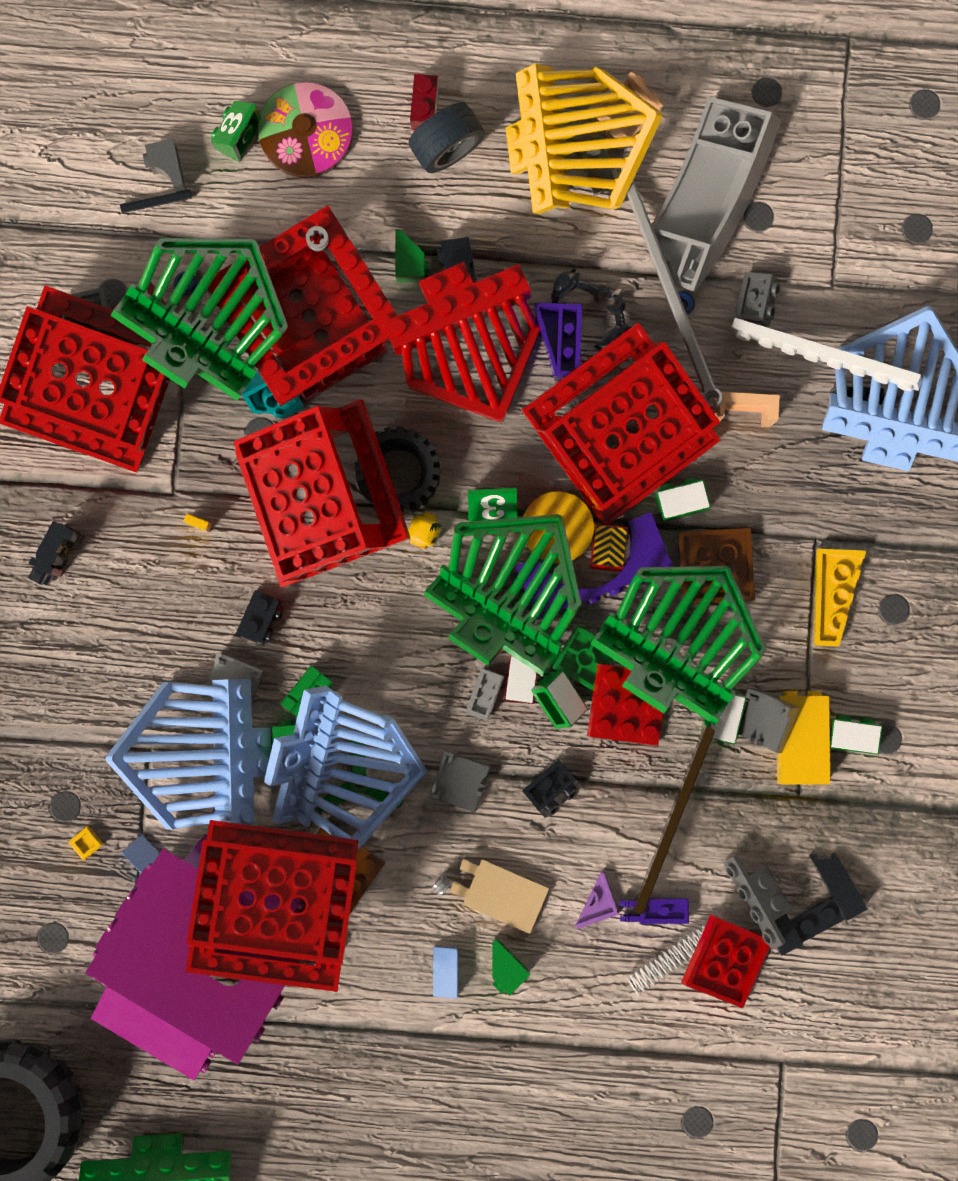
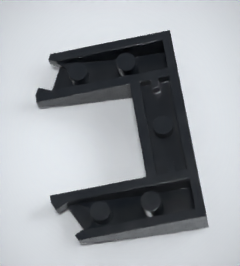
M831 853L832 859H818L817 854L808 855L830 898L791 919L785 914L774 920L786 941L785 944L776 948L781 956L803 945V942L843 920L848 921L868 910L835 853Z

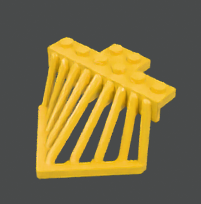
M535 63L517 72L516 80L521 120L505 129L511 174L519 175L528 171L533 213L542 214L556 207L567 209L570 208V202L608 209L620 208L662 120V112L602 68L553 71V67ZM593 79L599 81L596 83L555 85L556 80ZM607 90H611L613 92L606 94L556 99L560 94H576L591 92L604 93ZM622 100L627 102V104L558 113L569 107L619 103ZM625 113H641L638 115L560 128V126L567 124L571 121L585 120ZM643 124L640 133L635 136L562 143V141L575 135ZM633 146L629 157L564 159L565 156L574 152ZM623 168L619 178L614 180L566 175V171L570 169ZM568 186L613 189L610 198L607 199L568 191Z

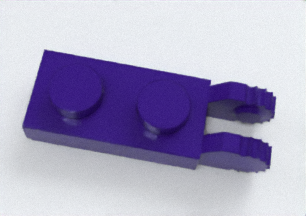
M650 898L644 914L620 915V921L639 922L640 924H689V899ZM635 899L620 900V906L633 907Z

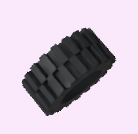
M397 426V429H391V427L384 428V432L381 433L376 431L375 435L382 455L392 450H405L415 455L421 463L422 474L418 484L409 492L396 494L402 514L404 515L408 511L413 513L418 510V507L422 505L424 507L429 503L428 500L435 495L437 485L439 486L441 471L435 448L423 434L419 435L416 430L411 428L410 430H405L404 426ZM357 459L354 467L356 482L365 499L373 504L359 460Z

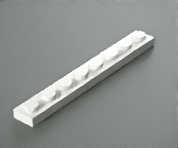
M735 318L732 324V329L737 338L744 341H750V339L759 341L758 343L766 348L775 346L781 348L782 352L789 355H795V353L804 355V358L811 362H818L820 360L827 362V365L834 369H841L843 367L849 369L852 374L857 376H872L879 383L898 384V388L905 391H911L912 389L919 391L922 384L921 374Z

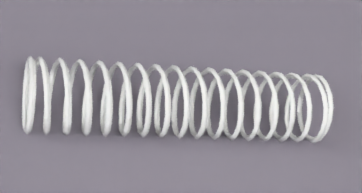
M701 925V929L703 931L705 926ZM696 929V932L700 938V934L702 935V932L699 929ZM691 932L695 942L687 935L690 945L682 938L686 949L680 942H677L681 952L675 945L672 946L676 955L668 948L672 959L664 951L663 954L667 962L661 955H658L662 965L654 958L658 969L650 961L649 964L653 972L645 964L644 967L648 975L642 968H639L645 981L637 971H635V975L640 984L633 975L630 974L634 985L626 977L638 996L641 995L638 986L644 992L646 991L641 980L648 988H650L646 977L655 985L651 974L660 982L655 970L663 979L665 977L660 967L667 975H669L665 964L674 972L669 960L677 969H679V966L674 957L682 966L684 965L678 953L686 962H688V959L683 950L692 958L688 947L694 953L695 948L691 941L695 946L698 944L696 938L699 941L694 932Z

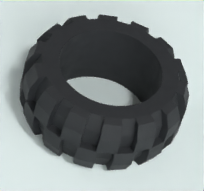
M19 1039L0 1040V1077L12 1079L23 1084L37 1097L44 1112L45 1135L39 1151L29 1157L21 1159H5L0 1157V1181H51L72 1158L74 1149L81 1140L85 1123L81 1118V1109L85 1106L81 1088H75L70 1078L73 1072L63 1060L58 1063L49 1056V1049L34 1042L31 1045H25Z

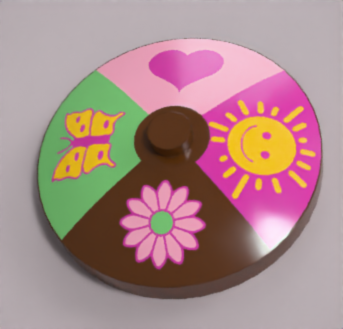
M299 82L288 85L274 93L261 111V120L258 122V136L261 147L268 160L277 169L288 175L300 178L324 175L336 168L350 150L353 140V123L350 111L342 98L326 86L312 82Z

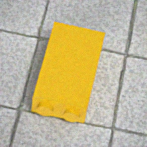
M783 691V696L776 697L798 707L799 711L782 753H777V783L830 784L829 696H822V691H807V696H798V691Z

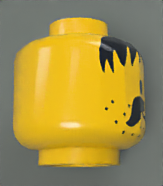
M425 511L423 515L413 516L408 528L411 544L424 549H428V546L436 544L442 530L441 524L436 521L437 516Z

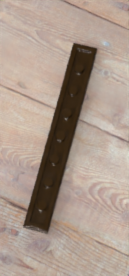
M704 725L635 900L634 912L644 914L715 733V729Z

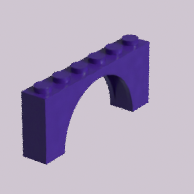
M652 513L627 522L630 535V551L624 568L616 578L603 586L591 589H578L581 603L587 602L588 605L601 601L600 596L609 593L611 597L624 592L622 587L631 583L640 567H673ZM540 559L523 584L524 591H526L542 564ZM526 562L515 566L517 574H519ZM547 573L529 603L531 609L551 577L549 573ZM558 583L536 621L543 620L559 589L564 586L563 583ZM567 598L563 603L562 607L560 608L559 612L563 610L564 612H566L568 607Z

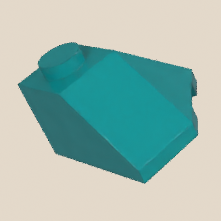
M257 371L242 393L250 410L255 414L262 415V413L274 415L276 418L284 419L304 408L299 396L280 407L259 371Z

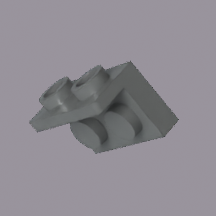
M745 272L735 318L747 322L761 323L763 326L769 327L771 320L775 317L774 303L775 298L780 293L779 281L772 274Z

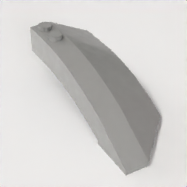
M708 97L684 163L664 204L652 223L675 286L696 292L734 234L759 182L781 124V120L773 112Z

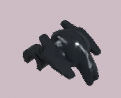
M573 268L570 272H562L556 277L551 296L552 303L558 304L559 298H562L577 287V289L585 290L592 294L593 299L598 303L600 302L598 294L601 291H605L608 298H611V291L604 285L596 286L589 282L587 283V281L579 280L580 273H575L576 268Z
M618 294L613 296L619 302L618 305L615 307L607 305V309L615 316L616 326L602 338L603 343L594 345L598 351L630 328V324L625 325L623 313L626 307L625 301Z

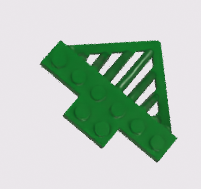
M160 238L153 248L138 286L133 283L131 284L127 293L111 314L113 318L152 343V346L142 359L144 362L184 389L196 373L236 401H238L259 370L254 365L279 340L288 327L258 243L254 239ZM173 253L152 296L149 295L147 289L162 254ZM184 253H195L167 304H162V297ZM207 253H218L179 314L174 312ZM230 253H240L193 323L187 321ZM247 260H249L251 269L206 333L203 332L201 328ZM256 279L259 289L219 341L215 340V336ZM263 300L266 307L264 313L238 345L232 350L228 349L229 344ZM271 321L274 330L247 359L241 358L242 354Z
M560 514L459 522L454 528L449 567L444 564L440 567L438 577L425 590L424 596L460 620V623L449 634V639L487 666L503 649L543 676L559 657L562 648L559 640L581 607V599L564 521ZM535 530H545L511 587L497 601L496 599L530 536ZM510 532H521L497 579L484 592L507 536ZM486 534H497L480 576L472 584L470 581L482 540ZM554 535L555 543L550 547L549 553L521 599L512 609H509ZM463 536H473L464 571L460 576L457 572ZM558 556L560 564L554 569L552 576L531 611L524 618L521 617ZM563 577L564 586L559 589L556 598L541 623L534 626L535 621ZM567 598L568 607L553 633L546 634Z
M728 566L640 567L630 583L617 614L615 615L612 612L609 614L591 642L592 646L631 670L622 687L662 713H665L672 700L675 699L713 725H716L728 703L736 694L731 689L761 659L766 651L763 640ZM705 580H714L669 649L664 647ZM672 581L644 631H639L640 623L662 582ZM693 581L657 640H653L652 636L683 582ZM651 582L630 623H627L625 617L641 583ZM723 586L726 593L724 598L682 658L679 657L678 653ZM731 605L735 613L698 664L693 666L691 663ZM738 625H740L743 632L741 638L709 675L704 673ZM749 645L752 654L724 683H719L718 679L744 648Z
M183 1133L134 1136L131 1158L81 1161L78 1181H231L232 1156L230 1150L183 1154Z

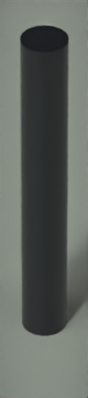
M190 189L122 203L120 208L122 213L192 199Z

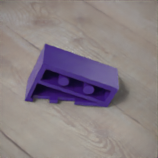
M534 303L533 310L554 381H559L580 365L582 304Z

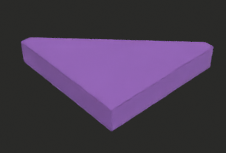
M601 871L575 924L577 929L619 915L605 871Z

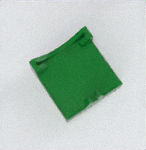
M576 625L552 668L556 671L563 670L569 678L594 691L597 664L610 665L613 659L591 645L595 635Z

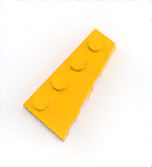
M816 549L813 646H840L848 618L847 614L853 600V593L859 579L860 568L866 551Z

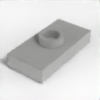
M481 667L465 713L488 721L504 675Z

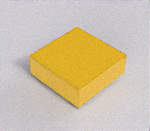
M189 513L185 515L183 520L184 523L208 533L212 527L209 521Z
M90 826L84 828L68 842L83 861L104 845Z

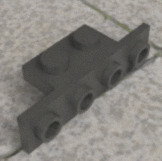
M737 854L724 861L726 873L736 885L740 898L745 901L750 910L751 918L759 926L764 941L770 946L771 950L785 944L786 941L774 920L792 911V908L769 867L767 866L749 876Z

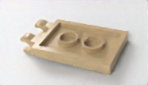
M463 859L459 867L460 870L475 876L469 888L454 881L450 892L464 897V906L530 934L549 888L484 859H481L479 865Z

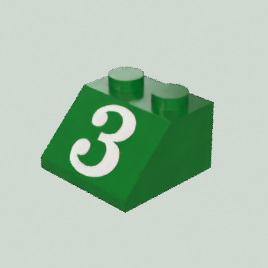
M234 100L231 107L228 106L225 109L222 117L224 120L220 127L217 126L211 135V142L215 150L240 162L258 130V122L261 120L256 105Z
M517 488L467 490L469 522L517 518Z

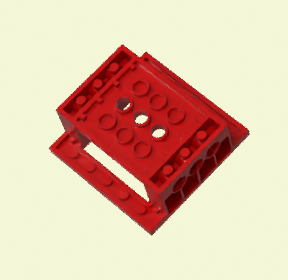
M329 205L259 247L288 325L283 335L272 346L287 372L285 373L271 349L255 364V367L259 369L260 375L280 407L299 395H302L306 402L310 401L387 353L385 343L390 339L383 322L396 317L397 314ZM319 226L325 229L329 238L327 247L373 320H367L325 251H314L308 246L306 234L310 228ZM316 233L315 238L311 239V242L314 240L315 244H320V240L324 239V236L320 237V234ZM247 260L218 303L220 310L223 309L251 269L249 260ZM232 264L217 273L208 287L211 295ZM256 279L242 298L245 305L248 304L259 289ZM294 291L303 293V299L300 302L295 303L290 300V295ZM263 300L252 314L256 322L266 310ZM241 301L227 319L230 326L245 308ZM306 311H313L316 314L313 322L307 323L303 321L302 317ZM251 317L236 335L239 341L243 339L255 324ZM271 321L262 330L266 338L274 330ZM319 331L328 333V339L323 343L315 340V335ZM261 333L247 348L246 352L249 356L265 340Z
M44 285L37 308L26 306L0 384V403L4 404L0 415V424L138 473L170 378L142 360L148 349L62 319V315L149 347L152 346V343L111 316L112 309ZM59 363L63 364L66 368V374L62 378H57L53 373L54 366ZM81 372H86L90 377V382L85 387L80 386L77 382V376ZM104 381H110L113 384L114 391L112 394L105 395L102 393L100 387Z
M639 323L634 324L521 409L524 416L603 525H610L721 441L713 430L720 421L666 343L664 341L652 342ZM631 356L634 361L633 364L565 415L559 416L554 414ZM651 404L655 405L658 409V414L653 419L648 418L646 415V408ZM631 419L636 420L638 423V430L633 434L626 430V424ZM611 434L618 437V445L613 449H610L606 444V439Z
M359 399L340 408L316 406L233 441L236 450L235 454L281 588L411 539L364 400ZM349 432L380 521L379 524H362L333 438ZM292 464H295L298 469V473L294 478L288 472ZM301 487L306 493L303 501H299L296 496L297 490ZM308 511L314 516V520L310 525L304 520V516Z
M210 820L207 840H203L186 942V945L189 946L185 972L338 992L359 840ZM245 891H249L254 895V902L250 906H243L239 902L240 895ZM269 895L279 897L280 905L277 909L270 910L265 906V899ZM296 898H301L306 903V908L301 913H295L291 909V902ZM215 948L316 961V965L216 953Z

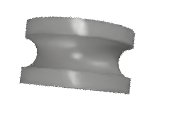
M315 226L308 230L306 234L308 246L314 251L324 250L329 244V238L325 229ZM316 233H319L320 237L324 236V239L320 240V244H315L314 240L311 242V239L315 238Z
M444 873L432 885L430 890H435L437 896L440 897L454 881L452 879L448 880L447 874Z

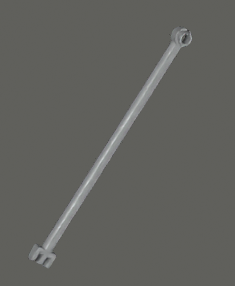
M611 168L614 179L619 178L623 168L618 173L616 168ZM633 179L627 192L628 199L703 389V398L711 409H715L714 404L710 403L709 399L717 397L716 406L719 408L723 402L722 394L714 386Z

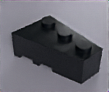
M469 237L440 241L441 249H437L439 264L444 263V270L464 262L473 283L477 282Z

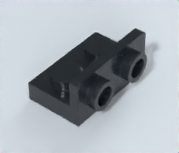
M255 590L235 634L262 646L264 642L268 643L274 632V629L271 628L274 620H279L283 612L282 601Z
M558 759L525 787L522 792L543 817L547 818L557 813L565 801L573 799L579 793L582 786Z

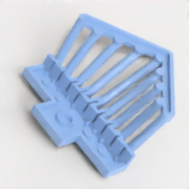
M926 306L838 348L839 350L864 357L865 350L875 346L874 360L884 363L886 340L897 336L892 366L902 368L907 336L910 329L919 325L909 371L919 374L929 327L933 332L919 397L913 412H910L914 389L911 391L904 390L898 408H894L898 384L889 382L884 401L880 405L881 383L875 381L874 377H872L868 401H863V377L853 374L852 398L847 397L845 368L835 369L837 394L831 393L829 396V407L822 423V430L867 440L862 453L863 461L909 471L916 453L919 452L958 462V422H954L958 404V349L932 306ZM941 345L945 354L941 359L932 407L929 413L924 415ZM952 364L956 371L952 376V384L946 414L942 419H940L939 417L943 404L944 394L946 390L950 367Z
M251 679L212 680V686L163 682L107 754L106 761L166 829L209 824L210 820L255 826L253 777H265L271 755V727L252 728ZM172 692L210 695L213 697V702L171 700L168 698ZM159 709L208 711L213 713V718L154 716ZM147 726L213 728V733L140 735ZM214 744V749L127 753L132 745ZM214 759V765L133 770L127 764L134 762ZM215 775V780L150 787L141 780ZM215 791V796L210 798L162 803L156 797L159 795ZM215 807L213 814L175 819L170 813Z
M327 686L306 689L302 696L294 733L274 738L264 780L270 787L281 784L272 820L278 825L298 820L305 827L310 826L311 821H313L332 836L359 840L358 849H360L424 777L427 769L396 721L389 715L382 716L342 700L343 697ZM341 710L378 724L382 728L348 717L339 712ZM342 724L347 727L362 731L364 733L342 728L336 725ZM342 737V738H345V739L353 740V741H356V742L364 743V744L371 745V746H375V747H378V748H374V747H370V746H365V745H360V744H355V743L346 742V741H341V740H337V739H335V738ZM341 750V751L351 752V753L360 754V755H365V756H369V757L379 758V759H383V760L372 759V758H366V757H360V756H354V755H348V754H342V753H337V752H334V751ZM342 763L402 773L406 776L401 782L393 784L388 781L328 766ZM335 778L387 791L390 794L383 802H377L322 780ZM326 792L371 809L374 812L367 820H361L317 795L318 793ZM314 807L323 809L358 830L350 837L314 811Z

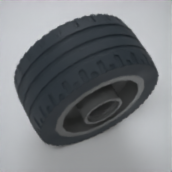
M459 102L443 108L424 121L413 132L408 144L421 166L428 173H435L452 166L468 155L482 141L485 131L472 109L466 103Z

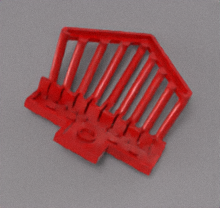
M462 262L420 280L419 285L427 303L384 321L383 325L396 356L402 354L404 376L409 389L501 423L505 420L540 333L538 324L527 302L531 298V289L519 264L473 283L465 263ZM514 305L520 308L527 323L528 333L526 338L512 307ZM500 311L505 314L517 345L521 349L517 359L498 314ZM488 317L494 327L508 365L512 370L509 380L506 377L484 318ZM472 323L475 324L503 393L500 402L471 330L470 324ZM460 329L469 349L490 406L481 403L455 332ZM444 335L452 350L468 398L457 394L441 337ZM430 341H432L446 389L435 386L426 345ZM416 347L424 381L414 377L412 349Z

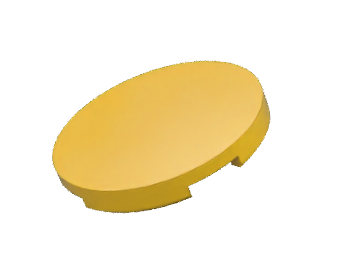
M558 491L543 494L529 505L523 517L560 514L563 517L573 561L586 551L592 541L594 534L592 514L581 499L570 493ZM535 530L530 536L526 546L531 552L545 530ZM554 535L539 558L540 560L544 561L550 547L555 543ZM558 556L553 564H560Z

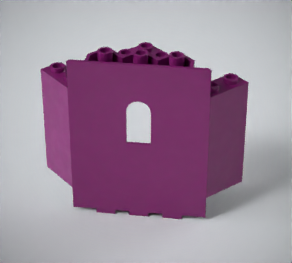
M204 834L185 860L162 848L154 863L150 862L147 868L143 869L127 899L123 901L114 916L115 918L95 946L96 950L92 955L94 959L85 972L86 975L106 986L91 1019L192 1080H195L200 1072L205 1074L212 1062L208 1057L213 1058L216 1053L238 1065L252 1041L258 1042L266 1029L262 1024L272 1008L278 1009L284 999L281 992L285 985L241 980L234 986H226L208 975L185 972L189 946L186 945L202 843L203 840H207L206 834ZM249 891L243 892L239 897L240 904L250 906L254 902V895ZM269 895L265 899V906L270 910L277 909L280 905V899L276 895ZM296 898L291 902V909L295 913H300L303 909L301 898ZM216 949L224 954L293 963L300 962V959Z

